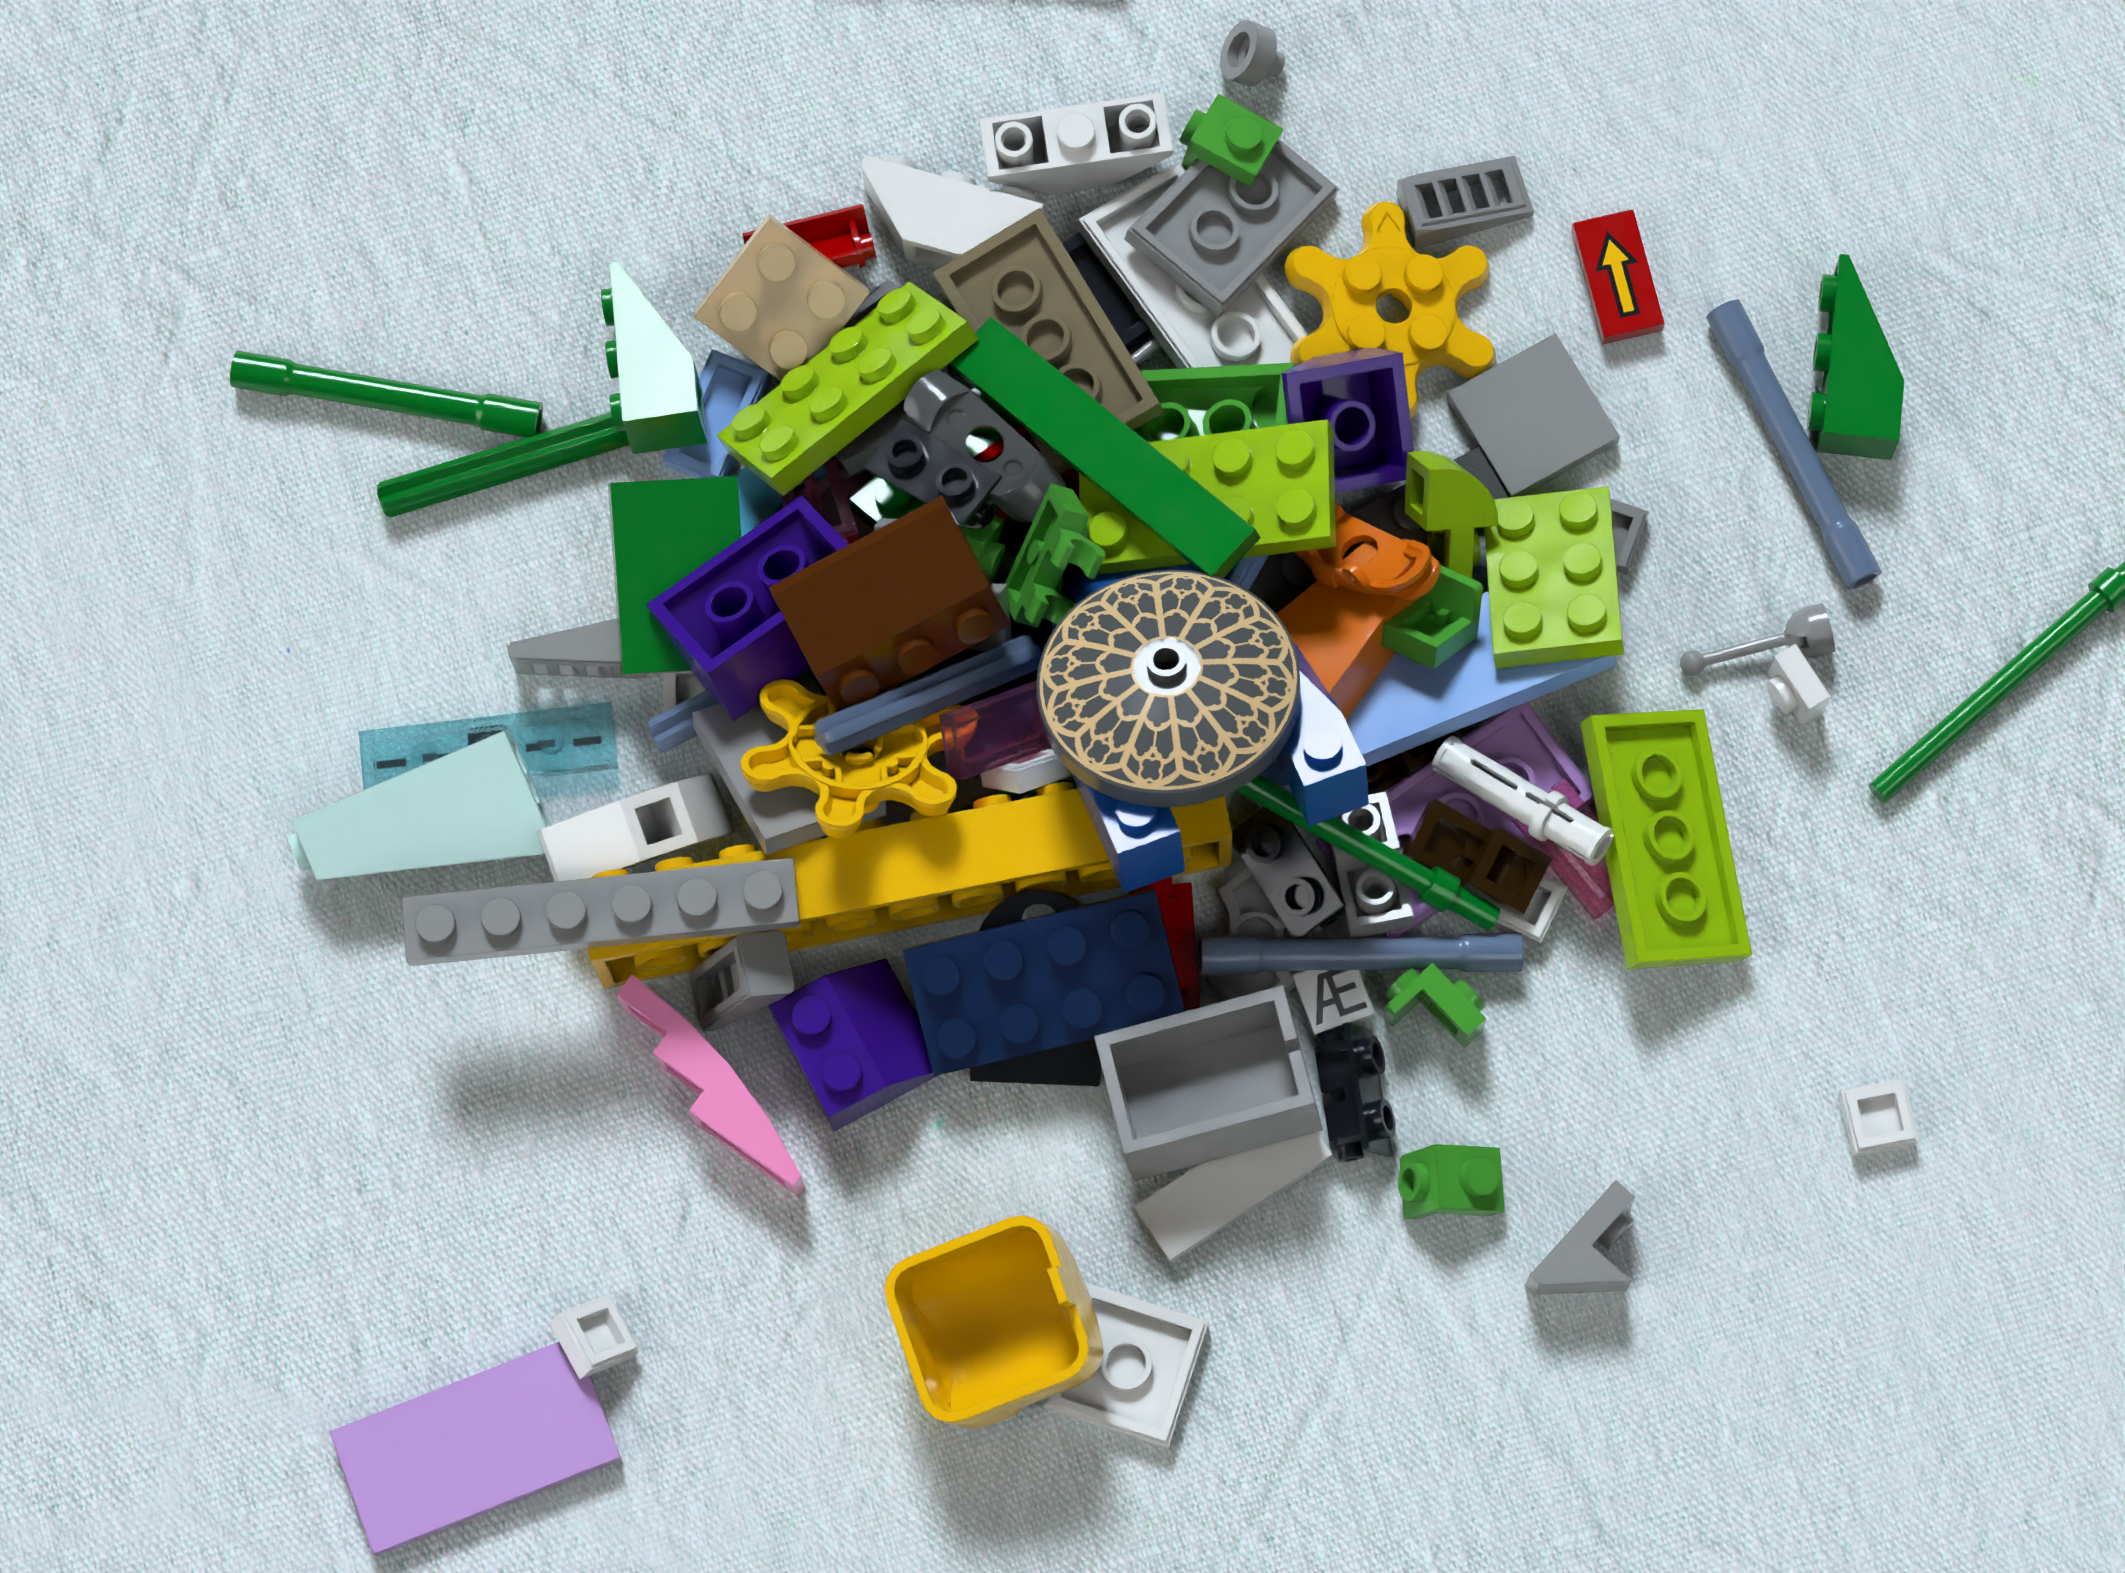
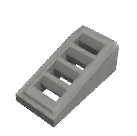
M1515 156L1420 173L1399 179L1397 183L1396 195L1400 207L1406 215L1407 228L1415 250L1531 217L1534 214ZM1504 178L1512 203L1500 205L1492 182L1493 179ZM1480 183L1488 208H1476L1469 186ZM1457 190L1464 212L1453 214L1447 193ZM1435 198L1440 217L1430 218L1424 199Z
M617 618L510 642V645H507L509 658L517 674L626 679L647 677L646 674L621 676Z
M780 931L739 934L691 972L700 1027L703 1029V1032L715 1031L767 1007L773 1002L786 997L795 988L786 937Z

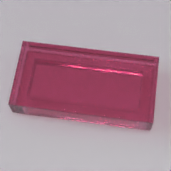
M1036 681L939 715L948 774L954 779L965 780L1051 748L1041 724Z

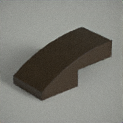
M1437 799L1427 803L1401 853L1430 870L1435 866L1442 868L1460 878V886L1493 905L1520 916L1525 914L1553 859L1499 827L1489 830Z

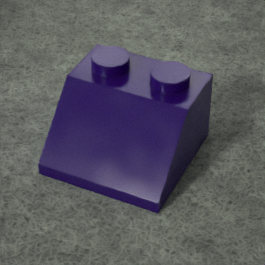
M1374 347L1314 357L1281 373L1287 424L1328 419L1334 430L1335 493L1406 480L1407 452H1413L1414 447L1402 352Z
M886 958L826 974L788 994L783 999L768 1005L774 1023L834 1132L937 1077L933 1075L920 1019Z

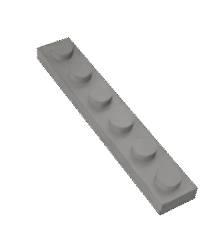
M793 858L402 897L406 962L409 966L801 927L796 869Z

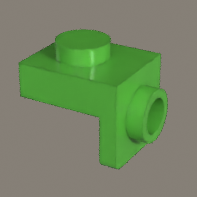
M1218 93L1206 114L1196 109L1188 121L1179 140L1180 143L1188 146L1182 165L1187 170L1197 159H1200L1252 187L1278 144L1284 129Z
M1440 565L1441 571L1432 590L1383 624L1381 642L1382 646L1406 656L1410 661L1433 669L1477 638L1483 586L1480 582Z
M1433 962L1420 974L1413 968L1409 969L1385 993L1390 1002L1385 1006L1383 1018L1392 1027L1415 1006L1421 1003L1464 1048L1484 1030L1486 1017L1480 1012L1485 1008L1482 999L1462 979L1452 983Z
M1434 1144L1402 1155L1400 1157L1398 1191L1402 1197L1404 1218L1418 1220L1434 1214L1493 1216L1505 1212L1500 1148Z

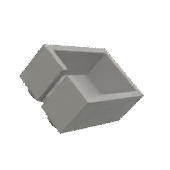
M1283 985L1094 1036L1123 1155L1134 1181L1323 1131Z

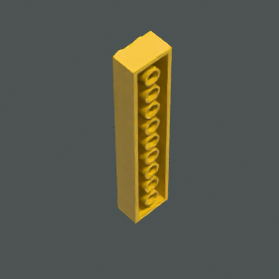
M1072 782L1049 784L1039 788L1036 791V797L1012 801L1011 796L1006 794L987 796L976 800L973 803L974 809L949 814L947 810L938 816H926L916 811L910 814V821L888 826L884 825L883 820L872 819L860 823L855 833L849 837H819L768 855L763 850L757 851L756 845L743 844L721 850L718 853L719 859L694 863L691 857L670 858L656 863L655 871H652L793 858L796 869L801 927L757 931L782 932L786 937L788 952L988 914L1005 898L1028 889H1052L1075 897L1121 888L1078 788L1075 789V784ZM1224 796L1199 804L1170 807L1180 830L1185 872L1171 877L1231 866L1232 831ZM615 869L597 873L591 878L630 873L625 869ZM745 933L588 948L590 962L605 989L624 985L631 975L635 976L639 981H646L692 972L695 967L734 937Z

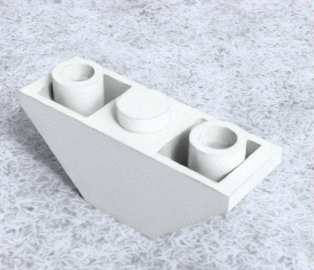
M1164 92L979 119L988 182L1050 195L1113 186L1173 155Z
M864 155L861 164L864 188L904 259L935 269H939L1038 208H1041L1044 213V204L1036 202L1035 197L1026 191L1012 187H1003L999 192L977 186L972 178L955 171H943L941 175L917 169L913 162L900 156L883 155L879 159Z
M712 772L679 780L615 801L540 829L537 833L554 881L556 882L591 878L597 873L608 870L628 869L734 833Z

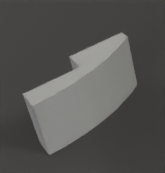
M1386 792L1368 795L1369 805L1337 816L1338 819L1400 852ZM1330 844L1340 895L1346 904L1343 908L1350 938L1365 937L1414 927V915L1406 885Z

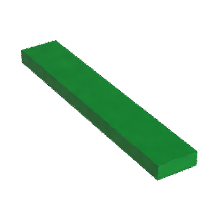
M992 316L975 332L978 340L949 363L956 373L1201 573H1206L1211 577L1224 578L1261 538L1254 527Z

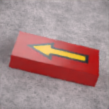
M1631 209L1574 222L1571 231L1602 345L1663 331L1665 323L1634 210Z

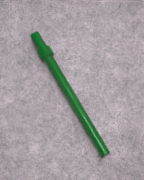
M2125 561L2115 570L2107 567L2088 584L2089 592L1869 783L1868 786L1877 799L1882 803H1887L2106 610L2114 613L2125 603Z
M1261 775L1235 790L1417 891L1419 901L1439 912L1449 909L1487 931L1494 926L1499 917L1500 908L1461 887L1460 878L1438 866L1430 870L1337 817L1308 827L1293 793Z

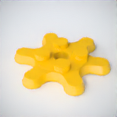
M1383 201L1374 203L1363 214L1361 221L1363 246L1361 251L1354 257L1348 259L1336 258L1314 246H1300L1288 255L1284 265L1287 280L1296 289L1314 296L1320 303L1323 311L1320 327L1313 333L1299 338L1294 343L1290 351V362L1299 365L1314 357L1369 347L1402 352L1411 420L1419 409L1420 399L1417 392V381L1420 374L1427 368L1445 366L1454 370L1460 376L1471 380L1494 367L1496 352L1490 340L1467 328L1459 319L1457 313L1458 302L1461 297L1469 291L1480 288L1486 282L1490 273V264L1485 253L1480 248L1470 245L1456 247L1441 258L1419 254L1411 248L1407 241L1408 222L1402 209L1393 202ZM1391 293L1392 297L1399 299L1405 305L1406 309L1409 310V315L1401 323H1389L1383 320L1377 313L1376 301Z
M775 680L762 688L760 704L764 713L771 722L781 726L788 733L778 743L749 749L740 761L741 772L749 786L756 791L769 792L779 788L795 786L807 788L818 794L820 797L815 805V817L823 832L833 838L851 836L863 820L864 814L874 811L881 801L894 800L903 802L921 814L938 816L945 813L956 798L957 785L955 780L949 774L933 767L927 757L938 751L959 747L966 741L972 731L974 722L972 714L967 708L958 704L852 748L868 747L874 752V755L871 752L862 754L849 752L844 757L842 752L835 756H829L824 753L820 746L818 747L814 738L816 735L815 723L819 719L837 712L827 695L814 694L806 690L800 683L792 680Z

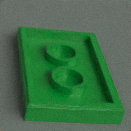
M737 476L609 483L608 493L621 676L691 671L652 616L646 604L741 538Z

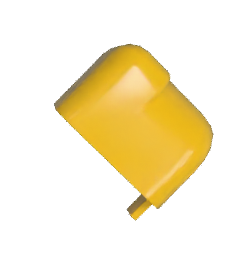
M1023 1215L1009 1217L907 1257L897 1263L887 1275L884 1290L892 1320L919 1398L926 1411L937 1420L971 1430L984 1428L1018 1414L1024 1406L1081 1385L1089 1380L1101 1365L1104 1353L1101 1332L1089 1292L1078 1265L1060 1234L1035 1218Z

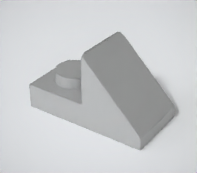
M1615 1180L1528 1276L1525 1287L1534 1295L1627 1290L1631 1283L1629 1277L1595 1247L1601 1243L1609 1250L1633 1224L1634 1220L1626 1213L1631 1208L1635 1196Z

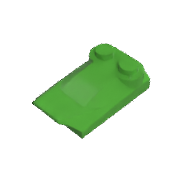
M1294 363L1140 370L1161 404L1164 413L1137 428L1134 432L1147 442L1287 425L1281 373L1296 365Z

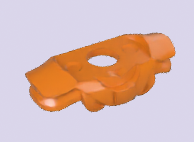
M1336 502V547L1294 552L1312 570L1313 577L1326 586L1333 588L1341 586L1362 593L1392 596L1405 600L1417 599L1431 591L1441 571L1440 563L1431 556L1427 545L1415 540H1411L1410 543L1403 541L1345 513L1343 508ZM1370 541L1378 546L1374 557L1366 563L1353 565L1343 561L1345 552L1356 543Z

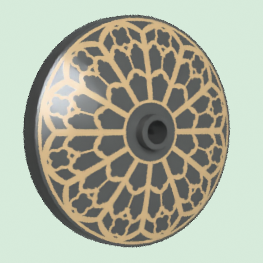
M1162 570L1135 574L1107 584L1089 594L1077 603L1053 630L1042 652L1036 681L1041 724L1050 746L1060 761L1077 778L1100 793L1128 803L1156 807H1180L1207 802L1229 794L1252 781L1277 758L1285 747L1297 722L1301 702L1300 665L1297 651L1289 632L1276 613L1264 601L1236 583L1217 576L1211 577L1206 573L1186 570Z

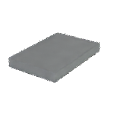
M1279 140L1252 187L1197 159L1127 230L1124 240L1215 316L1220 318L1336 198L1339 188L1281 140Z
M811 674L793 680L800 683L806 690L814 694L823 695ZM760 703L735 721L730 718L719 704L692 712L694 730L766 855L827 835L823 832L815 817V805L820 797L818 794L807 788L795 786L761 792L751 788L746 782L740 767L742 756L754 747L778 743L788 733L787 730L767 718ZM849 749L843 752L844 757L849 752L858 754L856 749ZM886 800L881 801L874 811L864 814L861 823L886 815Z

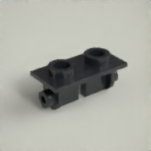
M903 419L900 420L864 466L866 471L924 504L943 496L956 521L962 526L966 524L971 527L977 524L987 526L995 517L997 506L991 502L990 493L1001 481L1002 476Z
M1263 807L1232 830L1233 845L1293 938H1302L1318 925L1321 928H1325L1342 917L1343 914L1340 909L1346 905L1294 823Z
M1350 1022L1343 1023L1344 1031L1333 1030L1320 1033L1318 1035L1320 1045L1314 1048L1321 1093L1330 1094L1344 1090L1346 1099L1345 1101L1323 1105L1330 1150L1337 1151L1339 1162L1363 1159V1150L1384 1157L1393 1156L1390 1138L1395 1135L1396 1124L1389 1102L1383 1099L1380 1074H1383L1385 1071V1056L1381 1043L1377 1037L1373 1036L1372 1030Z

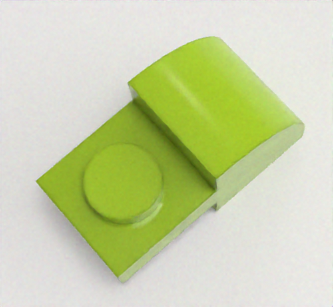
M1430 451L1407 452L1405 514L1427 531V546L1430 549L1431 556L1440 565L1472 579L1473 567L1479 564L1481 554L1479 537L1474 529L1498 526V512L1492 495L1477 478L1451 458Z

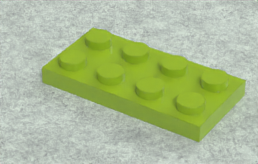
M909 281L901 288L892 290L883 296L877 307L855 325L838 332L831 339L829 345L805 365L789 371L781 380L780 385L760 401L739 411L733 418L732 423L716 436L732 457L784 496L904 400L920 378L934 370L940 371L975 343L978 337L967 320Z
M1328 419L1148 442L1256 529L1261 538L1243 558L1336 547L1334 430ZM1079 473V501L1089 516V528L1086 539L1097 544L1106 554L1097 575L1189 564L1187 560Z
M1704 709L1601 714L1587 717L1580 722L1598 821L1604 827L1611 828L1614 835L1605 857L1627 970L1741 962L1750 957L1752 950Z

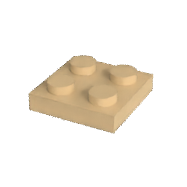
M768 214L694 310L693 315L694 318L781 381L789 371L805 365L825 349L870 292L866 286Z

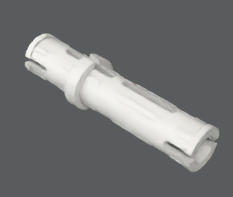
M1456 736L1447 738L1438 749L1432 763V767H1434L1432 769L1433 772L1445 776L1485 802L1529 827L1528 832L1532 837L1543 842L1550 839L1585 860V863L1590 866L1596 865L1608 851L1614 836L1612 834L1613 830L1609 827H1604L1569 806L1568 797L1558 791L1545 792L1505 766L1498 764L1461 742V739Z

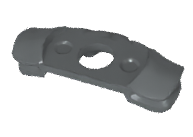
M934 370L926 374L914 384L908 393L903 406L904 411L907 413V421L970 458L972 457L967 452L966 441L973 431L980 428H989L1001 436L1004 443L1001 455L992 462L979 463L1002 476L1001 481L990 493L991 502L995 503L997 508L1013 521L1022 524H1032L1050 483L1066 488L1065 481L1045 456L968 387L946 373Z

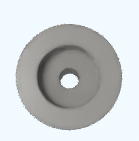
M1243 20L1235 25L1228 34L1221 51L1220 69L1223 76L1248 87L1259 84L1267 74L1273 77L1278 76L1284 68L1285 56L1283 53L1276 51L1277 40L1274 31L1250 20Z

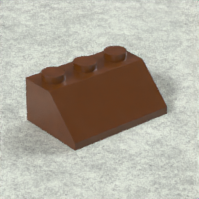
M943 496L932 500L769 587L815 677L837 712L882 694L1012 625L984 567Z

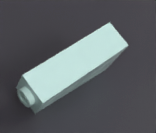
M509 728L292 820L291 822L296 833L289 835L288 840L300 868L303 871L312 868L316 880L542 855L545 853L537 831L552 824L513 733Z

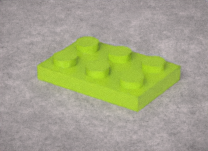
M1609 486L1494 499L1498 512V526L1484 527L1492 647L1496 669L1624 655Z

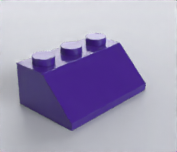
M800 495L651 600L646 606L701 685L730 718L735 721L760 703V692L766 684L781 679L793 680L810 667L769 587L849 544Z

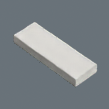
M1316 1132L1204 1162L1135 1205L1134 1211L1170 1264L1330 1160L1332 1153L1319 1133Z

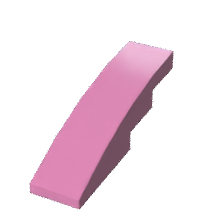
M631 975L616 996L624 1010L663 1037L652 1052L658 1066L700 1095L689 1109L694 1123L798 1197L805 1188L801 1174L769 1117L729 1063L684 1016L635 976Z

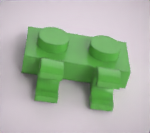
M1050 483L1004 583L1008 585L1010 614L1016 622L1038 628L1042 618H1045L1057 625L1076 605L1073 601L1060 594L1063 585L1062 574L1068 562L1080 567L1088 578L1095 579L1106 556L1101 547L1086 539L1089 528V516L1072 489Z

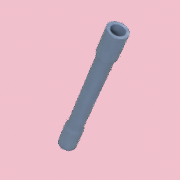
M1731 300L1716 307L1706 316V319L1729 363L1738 371L1823 535V543L1847 589H1856L1873 581L1882 571L1858 525L1849 517L1765 356L1764 346L1740 300Z
M1521 933L1463 934L1458 937L1264 939L1255 935L1200 936L1198 943L1200 975L1258 974L1262 971L1409 970L1411 968L1423 970L1432 962L1438 969H1458L1463 972H1521L1524 958Z

